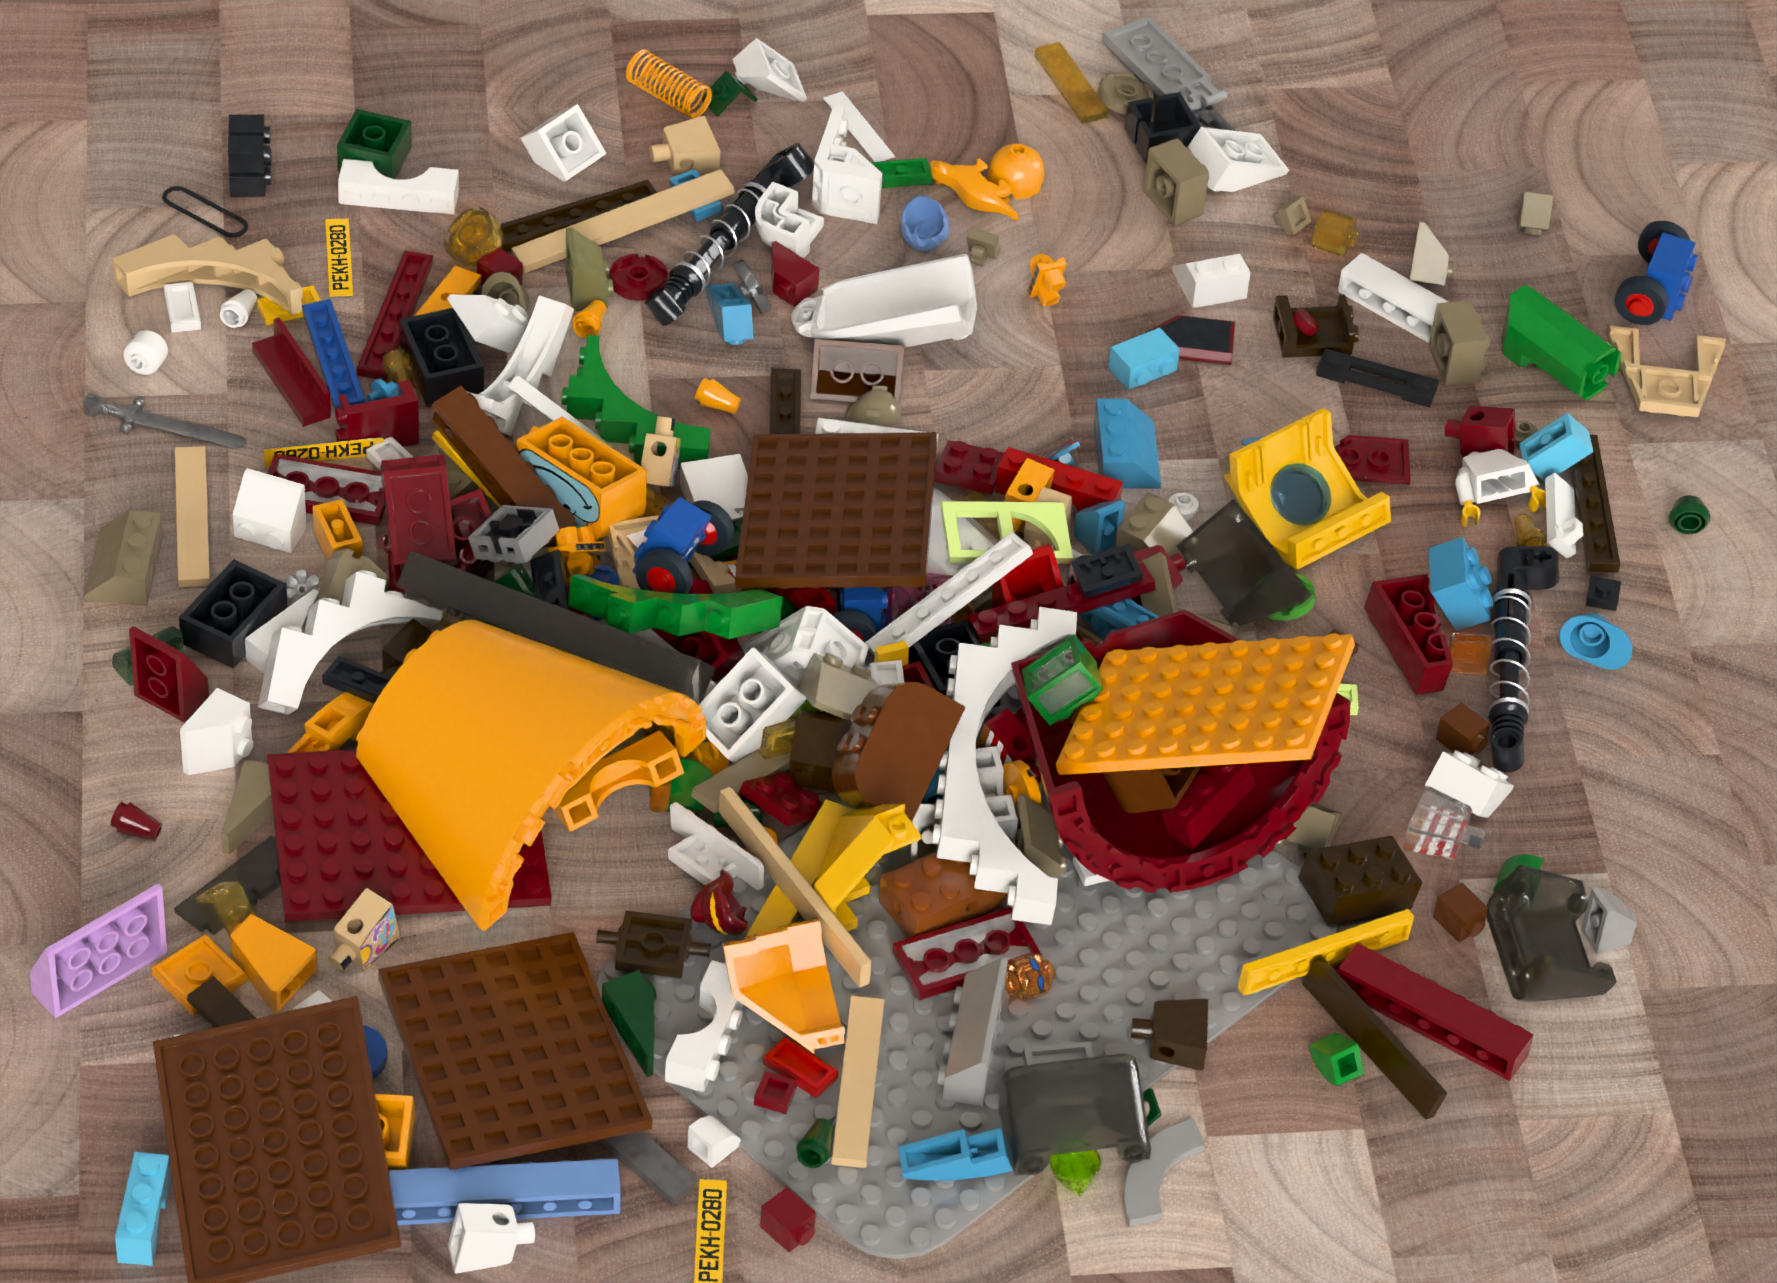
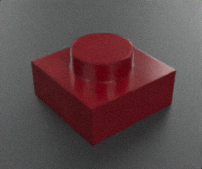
M765 1071L754 1096V1105L787 1114L797 1090L798 1080Z

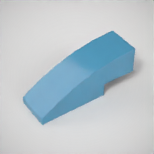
M1002 1128L968 1136L965 1129L898 1147L904 1179L962 1180L1013 1171L1009 1145Z

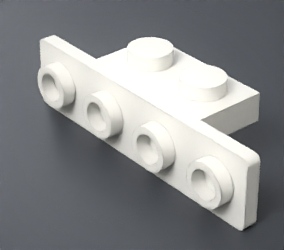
M677 802L670 805L671 828L685 838L668 849V859L703 885H707L720 877V871L723 869L732 878L738 876L758 891L764 887V865L757 857H753L739 847L736 842L726 838L712 825H708L698 818L691 810L684 808Z

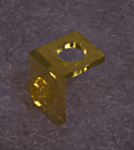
M219 882L195 898L197 903L213 904L229 937L233 928L238 923L242 924L250 914L256 916L239 882Z

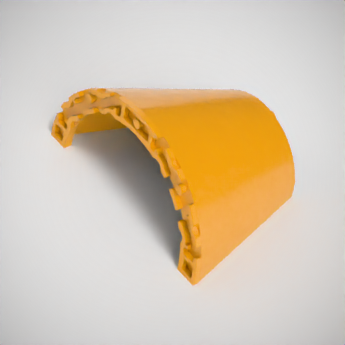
M465 620L455 623L442 631H434L421 647L412 649L405 656L403 665L390 679L377 698L363 728L356 737L358 742L356 757L473 921L481 930L486 931L507 912L508 901L514 884L513 877L524 860L518 853L523 843L529 847L533 844L538 833L546 823L540 816L548 805L555 810L565 793L572 786H575L601 758L617 745L633 736L638 729L650 728L653 722H655L657 725L673 730L675 748L685 758L706 739L705 716L700 713L702 708L685 694L484 622Z

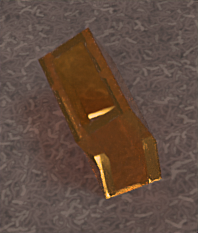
M1451 632L1449 651L1453 661L1451 672L1486 675L1492 645L1490 635Z

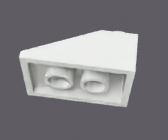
M1200 127L1187 147L1196 159L1208 169L1209 180L1207 187L1216 192H1234L1286 175L1289 172L1287 166L1262 135L1257 133Z

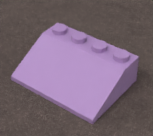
M159 884L154 885L44 949L29 972L31 990L36 999L54 1018L66 1013L167 953L162 887Z

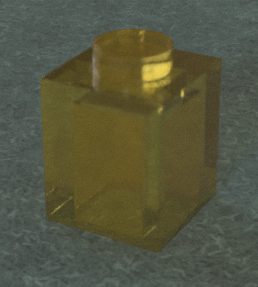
M1325 208L1315 225L1312 247L1344 257L1349 247L1354 248L1359 236V231L1355 230L1357 218Z

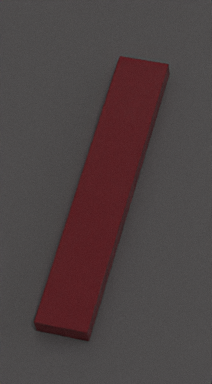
M404 251L358 363L357 376L382 379L383 381L387 380L400 347L399 319L412 317L433 265V255Z

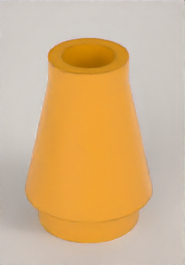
M593 300L590 305L577 313L573 318L574 332L584 339H587V335L597 336L607 310L606 305L600 300Z
M704 378L694 398L700 402L701 406L729 412L733 415L737 412L742 400L714 378L711 380Z

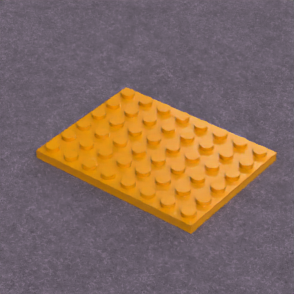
M1332 633L1317 637L1268 638L1262 641L1248 642L1238 640L1233 643L1221 644L1209 642L1193 646L1145 647L1138 650L1116 649L1106 652L1099 668L1103 690L1100 691L1093 701L1083 703L1056 762L1058 774L1309 760L1313 755L1354 649L1352 634L1339 635Z

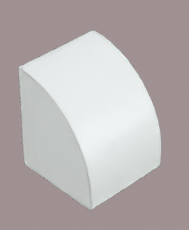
M713 1116L702 1117L688 1127L687 1148L711 1168L739 1147V1142H741L737 1135Z

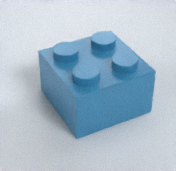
M1463 537L1429 548L1431 593L1454 629L1459 631L1490 621V607L1493 606V599L1488 585L1492 583L1488 568L1486 566L1482 567L1479 563L1476 549L1469 547Z

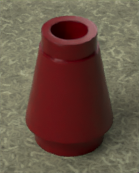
M120 802L113 814L110 825L117 828L116 831L118 833L156 841L163 823L157 821L131 802L128 804Z

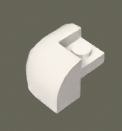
M772 182L755 207L756 229L765 244L771 247L772 243L777 241L802 258H805L810 253V244L823 228L824 218L798 208V191Z

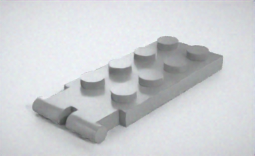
M1149 16L1103 33L1102 42L1143 82L1145 81L1149 84L1157 96L1180 92L1192 112L1201 109V104L1207 107L1227 99L1226 91L1224 89L1218 90L1211 83L1212 77Z

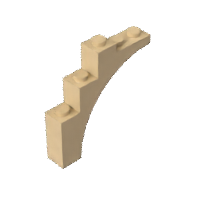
M172 234L112 258L115 283L129 297L149 290L163 288V285L193 282V284H212L250 289L254 293L267 297L279 304L291 315L302 311L301 298H303V290L297 281L294 282L282 267L284 257L278 247L275 248L267 239L236 250L233 245H229L219 236L190 248L188 243H183L176 234Z

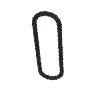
M181 186L170 187L163 193L162 198L167 205L223 235L238 237L245 234L248 230L246 220ZM172 191L185 192L243 223L244 228L235 233L227 232L170 202L167 199V195Z

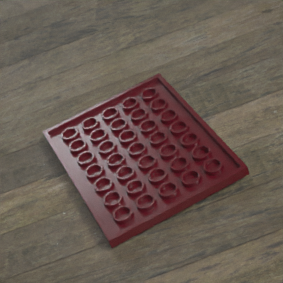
M357 749L267 754L284 922L342 919L366 888L393 905L395 915L466 911L357 759ZM540 830L533 844L529 847L523 843L518 853L524 860L513 877L514 884L509 897L508 908L551 906L550 883L542 830Z

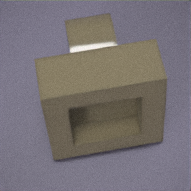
M1293 196L1277 209L1278 212L1273 213L1276 225H1283L1286 235L1296 234L1311 222L1303 196Z
M971 228L967 237L970 255L973 256L971 263L983 266L986 257L996 260L1000 252L999 236Z

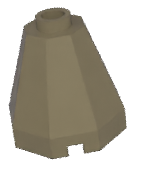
M346 548L334 551L327 561L317 601L322 598H331L339 601L341 605L346 579L358 571L373 572L377 575V578L386 580V583L389 581L388 575L370 558L361 555L359 559L352 557L355 552ZM385 584L384 592L390 591V585Z

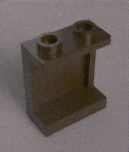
M1345 294L1339 295L1337 306L1302 308L1312 315L1320 325V329L1313 336L1304 334L1295 326L1292 314L1298 308L1290 307L1288 296H1276L1273 321L1283 358L1322 356L1325 348L1352 355L1354 343H1358L1359 329L1357 325H1353V307L1348 305Z

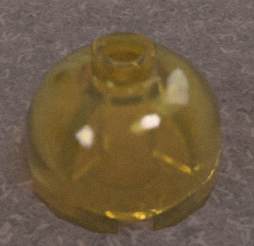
M479 207L480 210L477 211L472 208L465 210L457 216L448 229L451 235L449 242L446 239L444 242L446 252L464 266L477 267V260L480 257L495 252L499 247L502 248L504 234L501 224L483 207Z

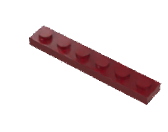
M1141 562L1138 563L1143 573V578L1140 582L1083 599L1077 584L1072 583L968 615V622L980 643L983 644L989 642L991 637H997L999 625L1029 629L1031 619L1037 620L1039 607L1072 611L1080 614L1155 591V580L1144 563Z

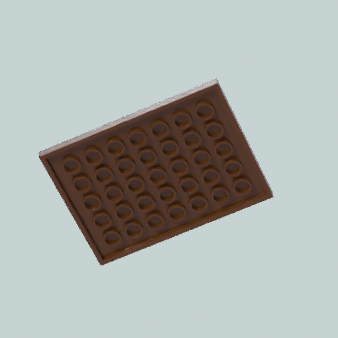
M357 996L153 1041L188 1283H243L402 1247L360 1002Z

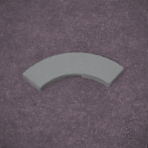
M1194 1118L1179 1122L1160 1131L1149 1139L1135 1155L1126 1175L1123 1193V1207L1128 1227L1160 1221L1162 1219V1210L1159 1202V1189L1165 1174L1184 1159L1204 1152L1205 1144Z

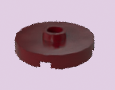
M629 254L620 257L612 264L609 279H612L613 290L616 294L625 299L642 301L646 300L654 291L666 283L668 272L663 262L651 255L645 254V257H638V254Z

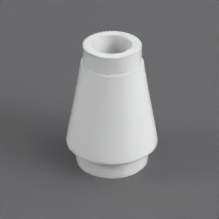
M244 289L224 302L220 312V318L223 323L231 328L245 325L257 302L256 294L250 289Z

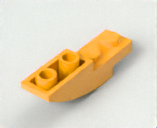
M344 692L325 705L304 724L306 733L287 753L336 751L349 738L356 741V737L363 728L374 703Z

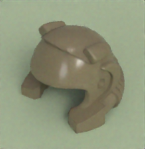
M873 386L871 391L862 394L854 404L847 407L844 421L892 427L900 420L901 409L893 395L887 392V386Z

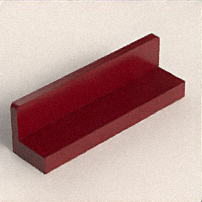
M273 319L274 336L252 343V352L303 427L331 418L329 389L281 319Z

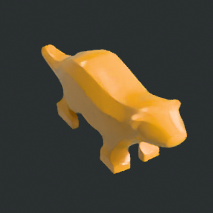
M980 158L976 160L975 166L951 165L938 160L930 162L931 175L936 184H944L953 189L967 207L986 213H1001L1014 221L1019 220V215L1009 205L1010 198L1008 196L1011 194V186L1003 179L999 180L998 185L988 182L981 174V171L987 169L988 166Z

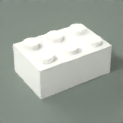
M752 647L703 699L699 706L702 708L700 713L705 716L706 737L728 760L736 763L760 749L807 698L767 656Z

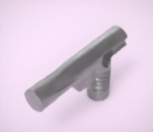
M1201 104V109L1192 112L1197 121L1201 120L1206 126L1215 124L1219 129L1236 131L1212 105L1204 107Z

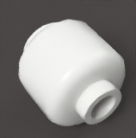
M149 330L136 333L123 351V358L128 367L142 375H151L157 371L168 355V347L165 340L159 334Z

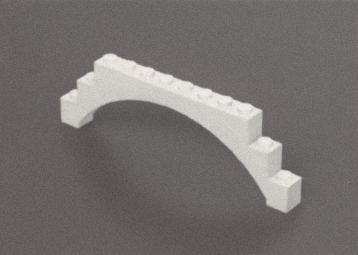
M1039 607L1037 620L1031 619L1029 629L999 625L997 637H991L989 647L959 643L957 655H951L948 674H954V679H948L946 696L966 708L947 746V751L945 750L939 764V770H945V775L939 774L937 794L943 796L942 800L937 799L934 819H940V824H934L932 844H938L937 858L970 862L969 874L975 875L974 889L1008 893L1007 905L1013 906L1011 920L1051 925L1056 906L1058 878L1048 877L1031 863L1010 841L996 821L980 785L976 765V740L983 722L993 706L1015 684L1011 663L1048 652L1071 635L1075 634L1076 636L1077 612Z

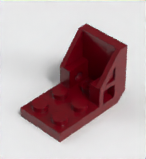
M445 455L382 460L380 472L388 514L393 566L456 560Z

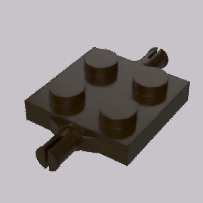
M626 910L623 924L618 929V932L598 929L596 943L616 945L615 970L634 972L639 970L642 974L682 979L684 964L689 955L709 958L711 952V943L691 941L692 919Z

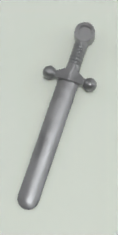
M88 394L83 398V410L86 414L93 416L103 413L124 419L125 422L120 425V430L123 433H130L133 423H138L231 448H241L246 444L245 438L240 435L142 411L140 408H143L145 405V400L142 397H136L133 400V404L127 407L101 401V398L96 394Z

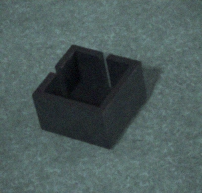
M1180 92L1156 96L1153 122H1151L1152 98L1131 101L1127 104L1125 130L1132 142L1137 144L1136 148L1145 164H1147L1149 148L1177 138L1185 147H1188L1201 127Z
M264 114L229 115L228 165L230 197H265L266 185H271V167H266L272 165L270 145H266L271 143L270 126H265Z

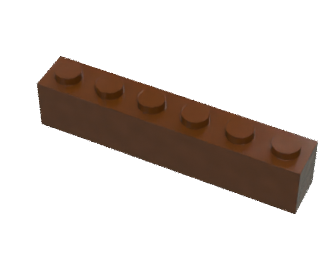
M459 386L432 403L428 415L430 422L501 506L551 508L554 511L559 529L577 525L572 512L559 503L552 488L544 485L537 476L534 467L529 462H525L518 454L515 444L502 435L498 430L495 420L490 416H486L479 407L474 395L467 393L462 386ZM555 535L543 547H557Z

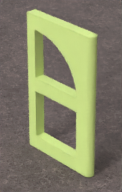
M941 501L940 503L949 563H972L987 551L961 550L956 517L997 518L1000 541L1011 532L1014 533L1012 518L1025 520L1040 528L1051 539L1056 548L1054 553L1057 564H1070L1073 560L1063 502Z

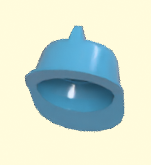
M1588 613L1572 617L1563 624L1560 630V642L1568 654L1609 670L1620 669L1632 657L1633 647L1630 638L1622 629L1611 624L1600 614Z

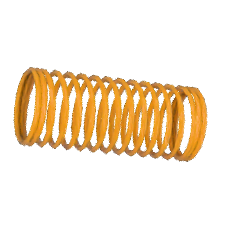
M641 50L637 52L627 65L626 79L628 82L684 113L690 119L700 117L708 108L712 97L709 86L703 85L702 82H698L693 77H689L688 74H684L683 71L661 60L649 51ZM646 53L647 56H645L638 64L635 71L634 80H632V70L634 68L635 63L643 54ZM648 57L647 63L644 65L640 75L637 77L639 67L641 66L643 61ZM651 76L650 81L646 84L647 79ZM688 79L687 84L683 87L685 80ZM661 81L659 88L656 89V85ZM704 89H707L706 98L703 104L697 111L690 114V111L696 108V106L700 103L704 94ZM675 90L674 95L670 98L671 93ZM702 90L701 95H700L698 101H697L696 104L690 109L691 104L693 103V101H694L695 98L697 97L698 93ZM679 92H680V95H679L678 99L675 101V97H676V96L679 94ZM685 95L683 102L680 103V100Z

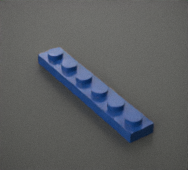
M331 299L302 305L303 315L327 388L330 391L334 409L339 407V395L344 394L350 405L365 403V398Z

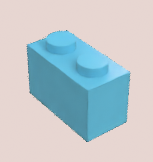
M1157 328L1112 346L1108 369L1127 390H1130L1177 371L1180 349L1161 328Z
M1568 413L1519 443L1522 459L1529 463L1533 473L1544 482L1545 478L1551 474L1556 473L1558 475L1593 453L1589 431Z

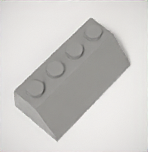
M1006 958L997 959L966 973L963 987H956L954 1006L959 1007L958 1013L951 1012L948 1032L954 1034L953 1039L946 1038L943 1058L948 1059L947 1065L941 1064L937 1084L944 1086L942 1100L983 1106L1003 1005L1008 959Z

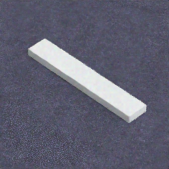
M1011 532L866 641L865 644L869 646L868 651L875 656V647L904 640L908 647L912 646L1033 555L1031 547L1015 533Z

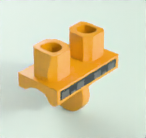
M1037 254L1030 261L1029 269L1032 273V278L1027 292L1029 297L1038 296L1042 307L1059 302L1060 296L1058 291L1066 285L1063 274L1067 263L1064 257L1059 258L1054 263L1053 259L1048 255Z
M574 526L559 529L555 534L557 547L548 549L549 553L559 549L563 557H568L567 568L571 575L582 574L585 576L591 572L593 567V560L588 552L606 551L604 541L595 542L592 526L579 528Z

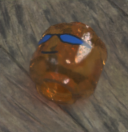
M1030 953L1015 958L1007 965L1005 989L1011 997L1015 996L1020 1001H1028L1043 996L1051 990L1052 979L1055 978L1054 967L1049 960H1044L1038 953Z

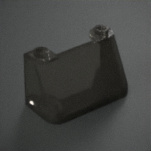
M1234 499L1177 545V548L1184 555L1186 569L1191 574L1196 570L1208 584L1224 607L1220 610V613L1231 626L1235 622L1239 626L1246 625L1300 605L1313 596L1271 542Z
M1519 864L1489 898L1486 905L1488 907L1486 918L1511 994L1516 1000L1538 1002L1599 996L1607 993L1617 983L1613 969L1609 964L1597 962L1592 967L1590 966L1576 925V921L1586 911L1588 905V898L1581 880Z
M1113 1054L1013 1067L1003 1074L998 1111L1004 1135L1009 1145L1015 1176L1025 1174L1037 1175L1048 1166L1050 1156L1116 1147L1118 1157L1121 1160L1136 1163L1141 1160L1150 1159L1151 1144L1140 1074L1136 1058L1133 1055Z

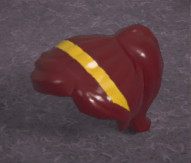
M722 869L720 877L705 885L696 894L690 908V916L693 921L706 923L719 934L738 936L748 930L749 923L744 919L746 908L741 907L732 895L734 882L732 876L727 871Z

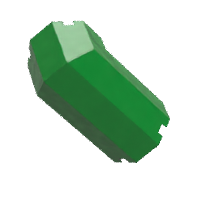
M1527 284L1510 294L1501 337L1503 342L1502 354L1519 367H1528L1529 363L1536 364V368L1543 369L1587 401L1602 392L1608 385L1604 381L1608 374L1614 377L1617 373L1622 352Z

